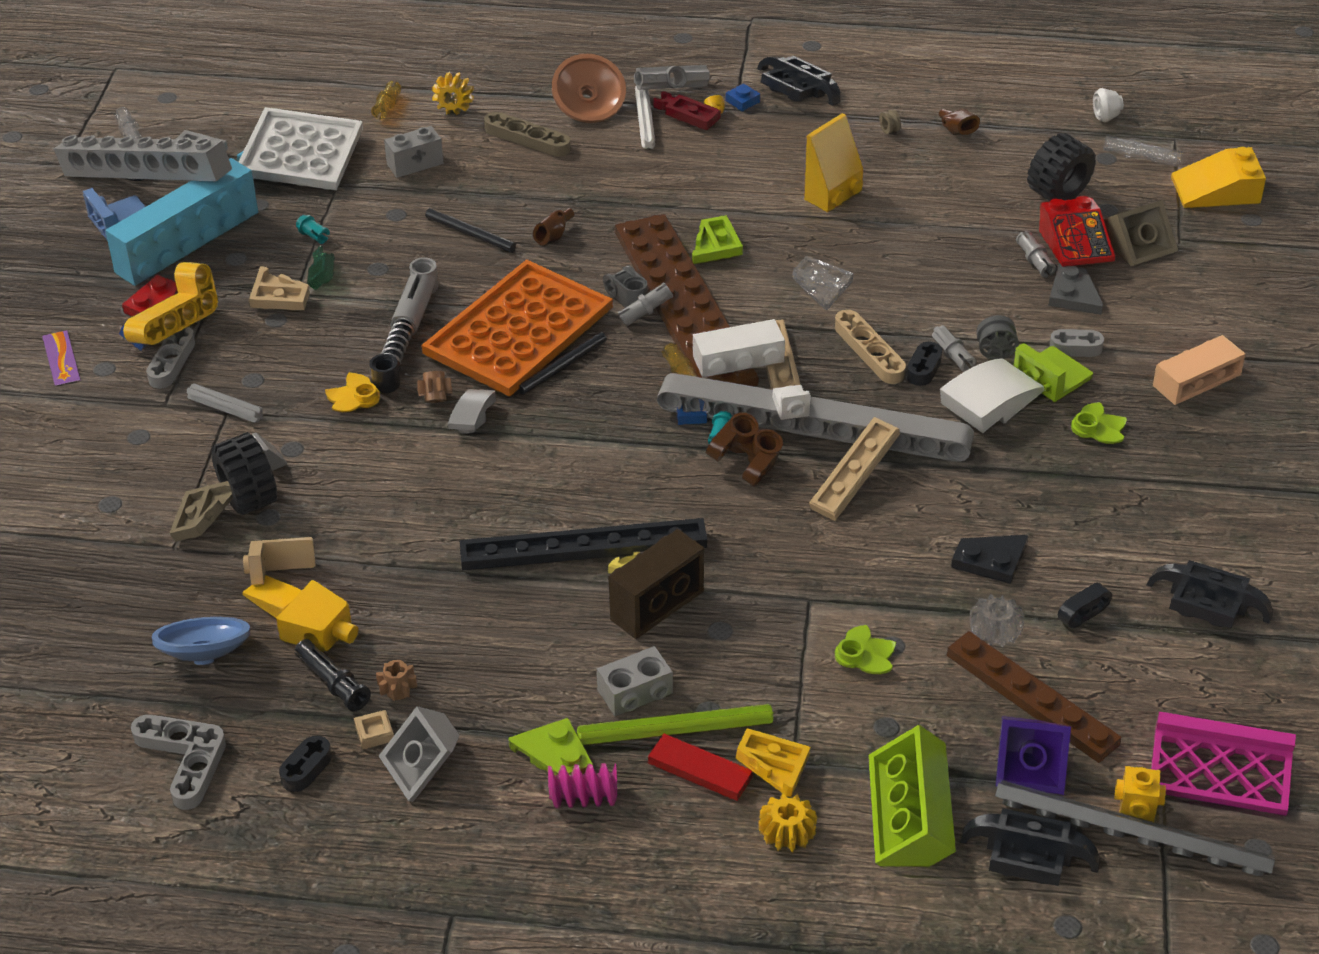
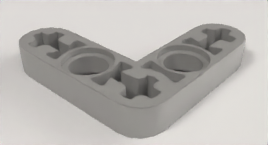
M157 715L139 716L131 724L135 744L142 748L185 754L172 781L170 792L173 803L177 808L189 810L197 807L202 802L224 753L226 742L223 730L214 724ZM174 733H187L186 737L181 740L170 739ZM197 762L207 764L203 770H190V767ZM189 782H191L192 791H188L190 787Z

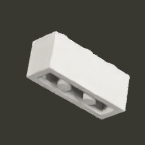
M775 319L693 334V357L702 377L784 362L785 339Z

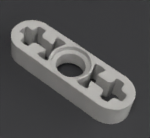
M186 327L164 339L147 367L148 381L153 388H166L176 379L195 346L194 333L190 327ZM169 355H178L172 359H165Z

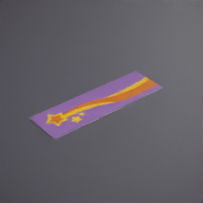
M67 330L42 336L55 386L80 380Z

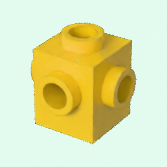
M1125 766L1123 780L1117 779L1115 785L1114 799L1120 800L1119 813L1154 822L1157 806H1164L1166 785H1160V770Z

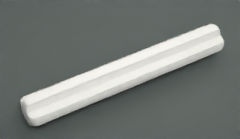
M635 86L641 144L644 149H653L655 147V135L649 89L638 90Z

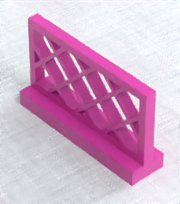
M1159 711L1154 733L1151 769L1162 772L1169 768L1179 779L1173 784L1160 783V785H1166V795L1286 816L1289 806L1292 757L1296 734ZM1162 741L1176 743L1182 751L1170 758L1162 750L1161 743ZM1199 748L1210 749L1216 757L1204 764L1194 751ZM1233 754H1241L1251 763L1238 770L1228 757ZM1187 756L1197 769L1185 776L1175 763ZM1270 759L1282 761L1284 766L1282 771L1273 776L1262 763ZM1220 762L1232 773L1222 781H1219L1209 770ZM1254 768L1266 779V781L1256 787L1244 776ZM1203 773L1213 786L1207 790H1200L1192 784L1191 780ZM1238 780L1248 792L1242 796H1235L1225 786ZM1272 786L1281 795L1280 803L1266 801L1260 792Z

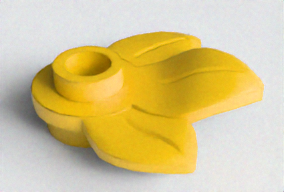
M349 372L347 374L346 386L325 389L327 398L330 402L334 403L332 410L338 412H350L360 407L370 408L380 400V392L376 386L370 382L368 377L357 373Z

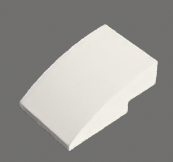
M1003 358L994 359L972 367L940 388L941 404L984 433L997 421L1006 423L1044 391V386Z

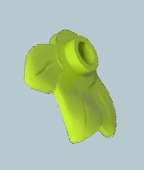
M1100 402L1085 405L1081 412L1072 420L1071 429L1082 438L1092 437L1101 443L1116 444L1124 440V436L1120 432L1124 429L1127 418L1105 414L1103 405Z
M867 625L857 626L850 629L846 633L845 639L836 647L835 659L840 665L847 668L857 667L868 674H884L893 668L888 659L895 650L896 642L872 638Z

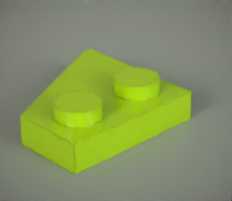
M727 215L701 220L699 233L696 238V247L692 253L693 264L743 255V246Z
M568 718L508 738L509 747L513 752L516 753L519 750L530 757L531 764L539 769L548 771V766H551L555 775H558L561 765H565L568 774L572 773L574 764L579 765L582 774H585L588 764L593 765Z

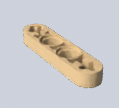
M841 310L836 314V332L882 381L888 384H898L905 379V362L857 312ZM866 337L868 340H858L856 338ZM875 352H876V353H882V354H884V355H883V356H873V355H871V353H875Z

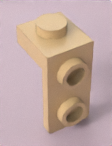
M312 537L251 541L248 555L243 556L244 573L250 574L251 585L264 584L266 571L313 568L316 564Z

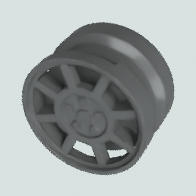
M995 315L988 317L977 327L976 335L980 352L988 359H1005L1014 354L1016 347L1019 346L1015 324L1006 316Z

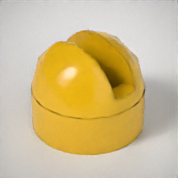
M713 95L704 100V104L721 110V114L724 112L725 102L723 96Z

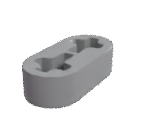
M1058 329L1051 333L1049 347L1054 346L1068 356L1095 357L1102 353L1104 337L1095 330Z

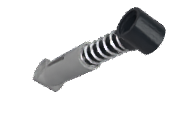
M418 258L410 263V276L391 319V331L386 339V344L381 354L374 356L369 362L371 383L376 386L380 393H391L399 388L401 360L409 344L408 341L417 332L431 295L438 290L437 265L430 258Z

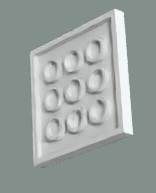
M265 107L241 155L239 163L252 170L253 179L337 190L363 130V122Z

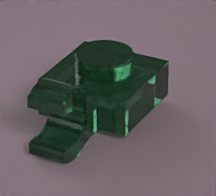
M319 246L313 252L314 263L308 268L307 284L314 290H317L323 283L327 284L334 275L335 256L333 253L330 255L326 252L324 253L323 246Z

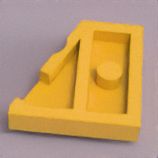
M747 728L737 748L736 759L781 793L784 792L787 797H792L809 758L811 747Z

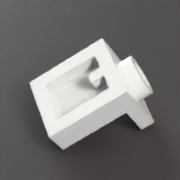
M801 385L773 388L772 398L781 420L809 416L811 400L809 391H803Z

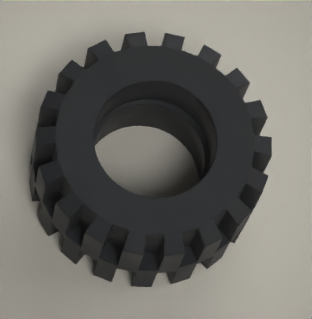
M1058 133L1046 141L1036 152L1028 169L1027 183H1029V187L1048 201L1052 199H1075L1091 180L1096 165V154L1093 152V149L1071 135Z
M243 433L212 446V462L219 483L229 482L233 499L229 503L238 514L244 515L277 501V486L271 466L262 447L250 433Z

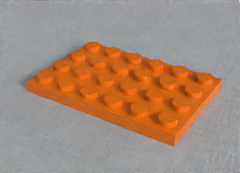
M526 259L421 345L422 354L510 397L519 389V385L543 369L613 308V299Z

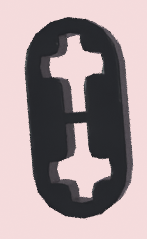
M928 341L921 343L917 347L907 368V379L911 384L923 386L932 381L942 360V347L939 344Z
M1094 583L1066 600L1058 611V618L1069 628L1074 629L1105 610L1112 600V593L1101 583Z
M311 736L306 738L282 763L279 768V774L283 788L291 792L304 790L330 763L332 758L331 747L325 737Z

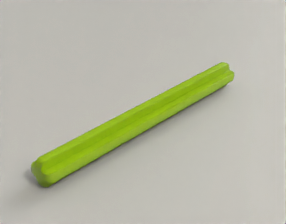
M764 704L580 725L577 727V736L582 745L659 737L664 733L676 735L764 725L773 722V711L771 705Z

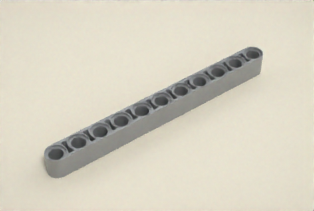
M677 373L668 374L664 378L657 397L658 405L670 412L677 413V407L680 409L681 406H683V412L700 411L698 399H702L705 402L702 411H706L707 418L710 419L720 411H727L732 415L741 412L748 413L757 420L761 428L852 444L855 443L873 417H876L899 428L900 435L889 450L955 462L965 461L969 457L974 438L973 429L965 423L811 397L809 416L781 420L772 398L773 390Z

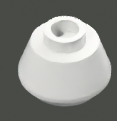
M1100 88L1095 92L1093 96V109L1098 120L1104 123L1118 116L1120 110H1123V98L1116 91Z

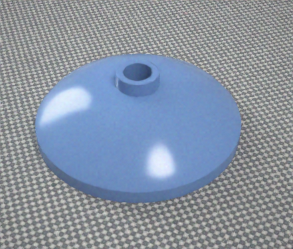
M230 617L187 619L157 629L152 634V643L159 651L179 660L194 661L196 665H206L214 662L216 658L229 654L242 645L250 635V625L246 621Z

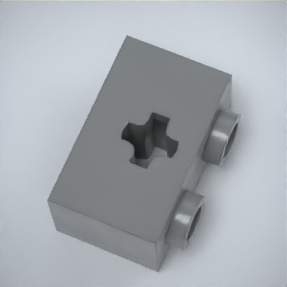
M432 126L421 127L408 133L397 134L394 137L384 139L387 165L396 178L444 164L442 140Z

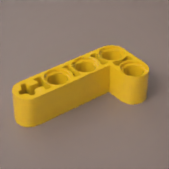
M179 263L174 273L178 293L129 318L123 328L125 339L131 343L154 345L212 314L217 308L218 297L210 267L203 263Z

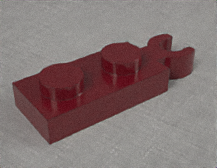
M662 91L661 99L653 98L654 108L665 110V115L697 126L700 129L708 130L721 118V110L680 94L677 97H672L669 92Z

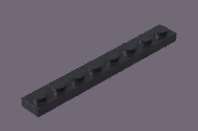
M704 518L466 539L459 540L461 566L462 571L633 555V552H644L656 544L662 537L669 535L676 529L681 530L698 544L707 548V534Z

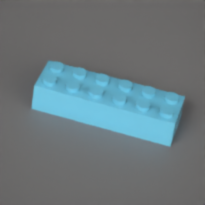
M230 158L232 170L218 181H190L106 229L105 232L114 272L136 286L259 213L252 170Z

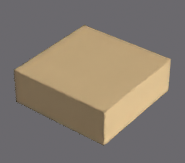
M386 710L354 718L362 750L389 743L394 737Z

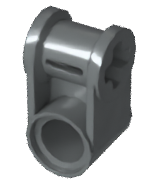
M630 265L624 266L622 271L613 275L609 273L603 276V284L607 293L625 308L637 301L639 295H646L648 293L647 280L641 277Z

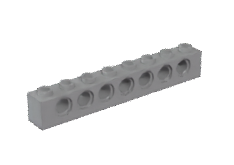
M70 135L62 139V143L54 148L64 176L216 182L232 170L222 140H210V138L191 140L189 137L181 139H171L170 137L152 139L151 137L136 139L132 138V136L114 138L113 136L95 138L94 135L87 137Z

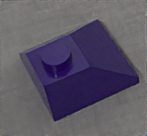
M1002 716L995 786L997 787L998 783L1004 780L1043 792L1064 795L1071 726Z

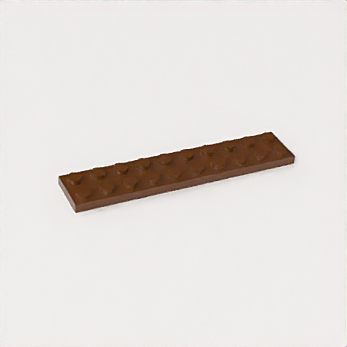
M653 215L643 219L616 224L615 234L635 271L647 280L648 293L664 282L673 294V298L662 303L656 309L691 374L700 378L753 387L758 386L759 377L754 368L708 377L701 376L693 357V334L729 328L730 326L666 215Z

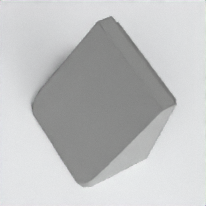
M258 433L252 434L262 447L272 471L287 464V461L275 446Z

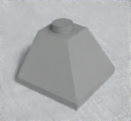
M417 706L380 753L379 758L407 800L414 802L452 753L460 735L444 713Z

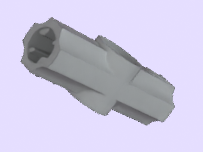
M707 65L636 68L634 74V83L638 90L707 86L710 80V72L707 69ZM671 72L674 74L673 82L670 81Z

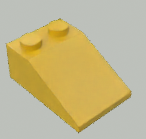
M843 113L807 135L804 200L827 213L850 197L858 194L863 187V166L847 116Z
M1252 147L1225 149L1171 174L1183 208L1259 204L1262 200L1266 181L1264 172Z

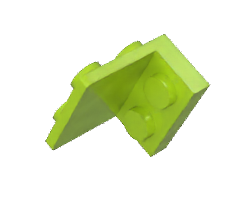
M1025 343L1016 347L1014 367L1044 386L1042 394L1053 402H1056L1093 378L1092 371L1054 346H1050L1040 353Z

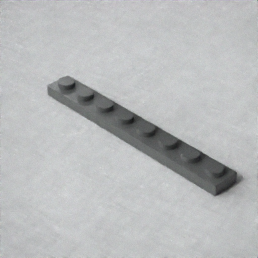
M1004 780L999 782L995 797L1002 798V804L1012 808L1022 809L1024 804L1037 808L1036 814L1055 819L1056 815L1059 814L1070 817L1069 823L1076 826L1090 828L1092 823L1104 827L1103 832L1112 836L1124 838V834L1127 833L1138 836L1137 842L1144 845L1158 847L1160 842L1173 846L1172 852L1183 856L1193 857L1195 852L1208 856L1207 861L1212 864L1228 867V863L1231 862L1242 865V871L1251 875L1263 877L1264 872L1272 874L1275 862L1274 855Z

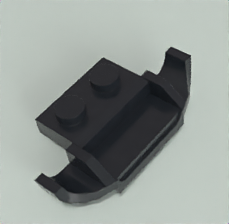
M770 56L764 58L758 64L757 69L760 71L768 69L769 65L773 67L772 71L762 73L760 83L769 86L771 91L787 95L792 101L800 102L809 97L819 98L827 94L830 105L833 106L840 103V89L838 84L831 79L832 73L796 56L787 58Z
M1191 560L1188 561L1187 565L1174 563L1157 568L1146 584L1152 587L1159 580L1173 582L1170 593L1174 595L1169 609L1177 611L1185 617H1196L1209 621L1210 624L1217 627L1232 628L1237 615L1245 616L1248 606L1258 609L1262 613L1263 622L1269 624L1273 616V608L1267 595L1250 585V578Z
M1002 808L1001 814H984L970 820L964 827L959 842L967 844V841L974 836L988 837L987 849L993 850L989 871L1000 873L1004 876L1033 880L1040 884L1059 886L1063 866L1070 867L1072 856L1086 860L1091 867V872L1098 873L1100 865V855L1095 845L1085 835L1070 829L1071 823Z

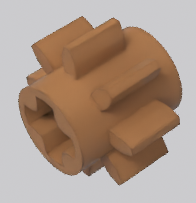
M444 371L423 373V380L417 381L419 396H425L426 403L447 401L446 394H452L451 378H445Z
M401 660L384 663L383 672L376 673L380 695L387 694L393 701L410 697V688H417L418 686L417 677L414 674V666H407Z

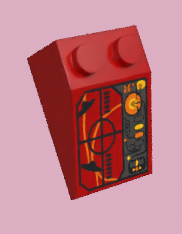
M1079 196L1072 200L1052 199L1050 202L1040 203L1039 232L1062 267L1115 261V254L1101 210L1093 198Z

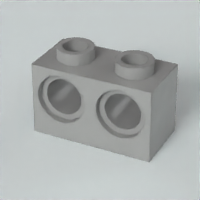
M655 646L596 668L597 690L614 716L633 711L637 707L655 700H661L673 694V671Z

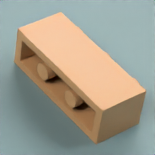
M1221 335L1158 363L1155 369L1153 387L1174 405H1177L1240 376L1245 353L1225 336Z

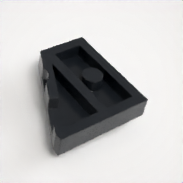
M1010 535L961 538L953 555L951 568L1011 584L1026 549L1028 536Z

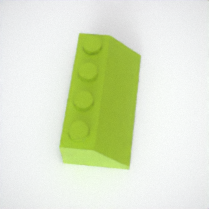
M917 725L869 754L875 864L878 866L930 867L956 852L946 743L921 725Z

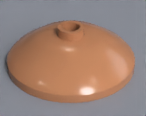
M578 54L563 61L556 69L552 80V94L557 106L570 118L585 123H597L611 118L620 110L626 95V83L621 71L608 59L595 54ZM588 94L591 98H585L583 95Z

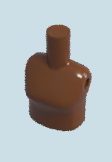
M943 108L939 112L943 126L953 135H968L979 128L980 118L970 113L967 109L952 112Z
M567 208L564 211H553L547 218L535 226L533 239L542 246L550 241H558L565 231L566 222L574 217V211L571 208Z

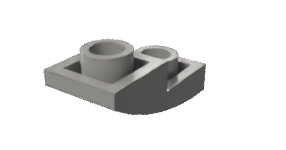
M468 389L454 407L448 421V429H457L460 433L475 432L476 429L486 422V409L496 402L495 390Z

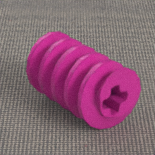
M602 763L599 773L595 772L592 764H588L585 774H582L578 764H574L571 774H568L565 765H561L558 775H555L552 767L548 766L549 799L552 800L555 809L560 808L563 799L566 800L569 808H573L576 798H579L582 807L585 808L588 806L590 797H593L596 807L601 806L604 797L607 798L610 806H614L618 796L616 763L612 772H609L606 763Z

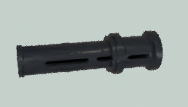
M303 639L296 645L295 655L327 683L329 692L333 696L340 697L349 711H359L368 703L371 697L370 689L366 685L355 681L354 675L349 670L339 668L309 639Z

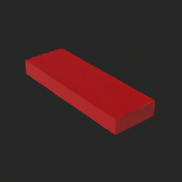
M665 733L648 755V764L738 801L753 778V771L749 768Z

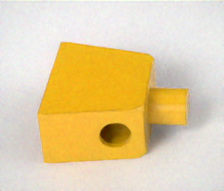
M311 580L276 617L280 640L297 645L301 640L309 639L322 652L328 651L338 639L349 644L353 643L359 631L358 626L351 624L350 609L347 601L314 580Z

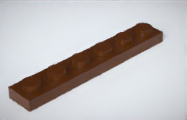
M970 631L948 647L947 656L1035 719L1071 726L1070 743L1097 763L1103 761L1120 746V735Z

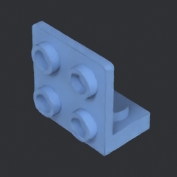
M93 188L82 191L88 217L106 240V229L145 207L136 195L107 205L104 197H99Z

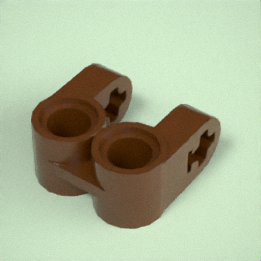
M741 412L733 415L716 434L705 453L717 462L729 450L734 453H747L750 464L744 471L742 479L755 487L774 466L782 449L783 440L773 430H760L757 420L752 415Z

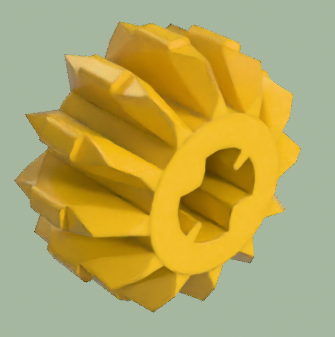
M450 71L446 73L445 78L439 76L436 80L437 84H434L432 87V91L435 93L432 101L439 102L437 105L438 109L446 108V115L450 114L451 110L456 115L460 114L461 109L467 111L470 106L469 103H472L474 100V96L471 94L474 91V86L467 85L469 78L460 79V72L456 73L455 77L452 76Z
M783 792L779 800L770 797L767 805L762 806L758 828L760 834L764 835L766 845L775 843L777 851L782 847H788L793 852L796 845L806 848L808 840L814 838L817 815L815 810L811 809L809 800L800 802L798 793L793 798H787Z

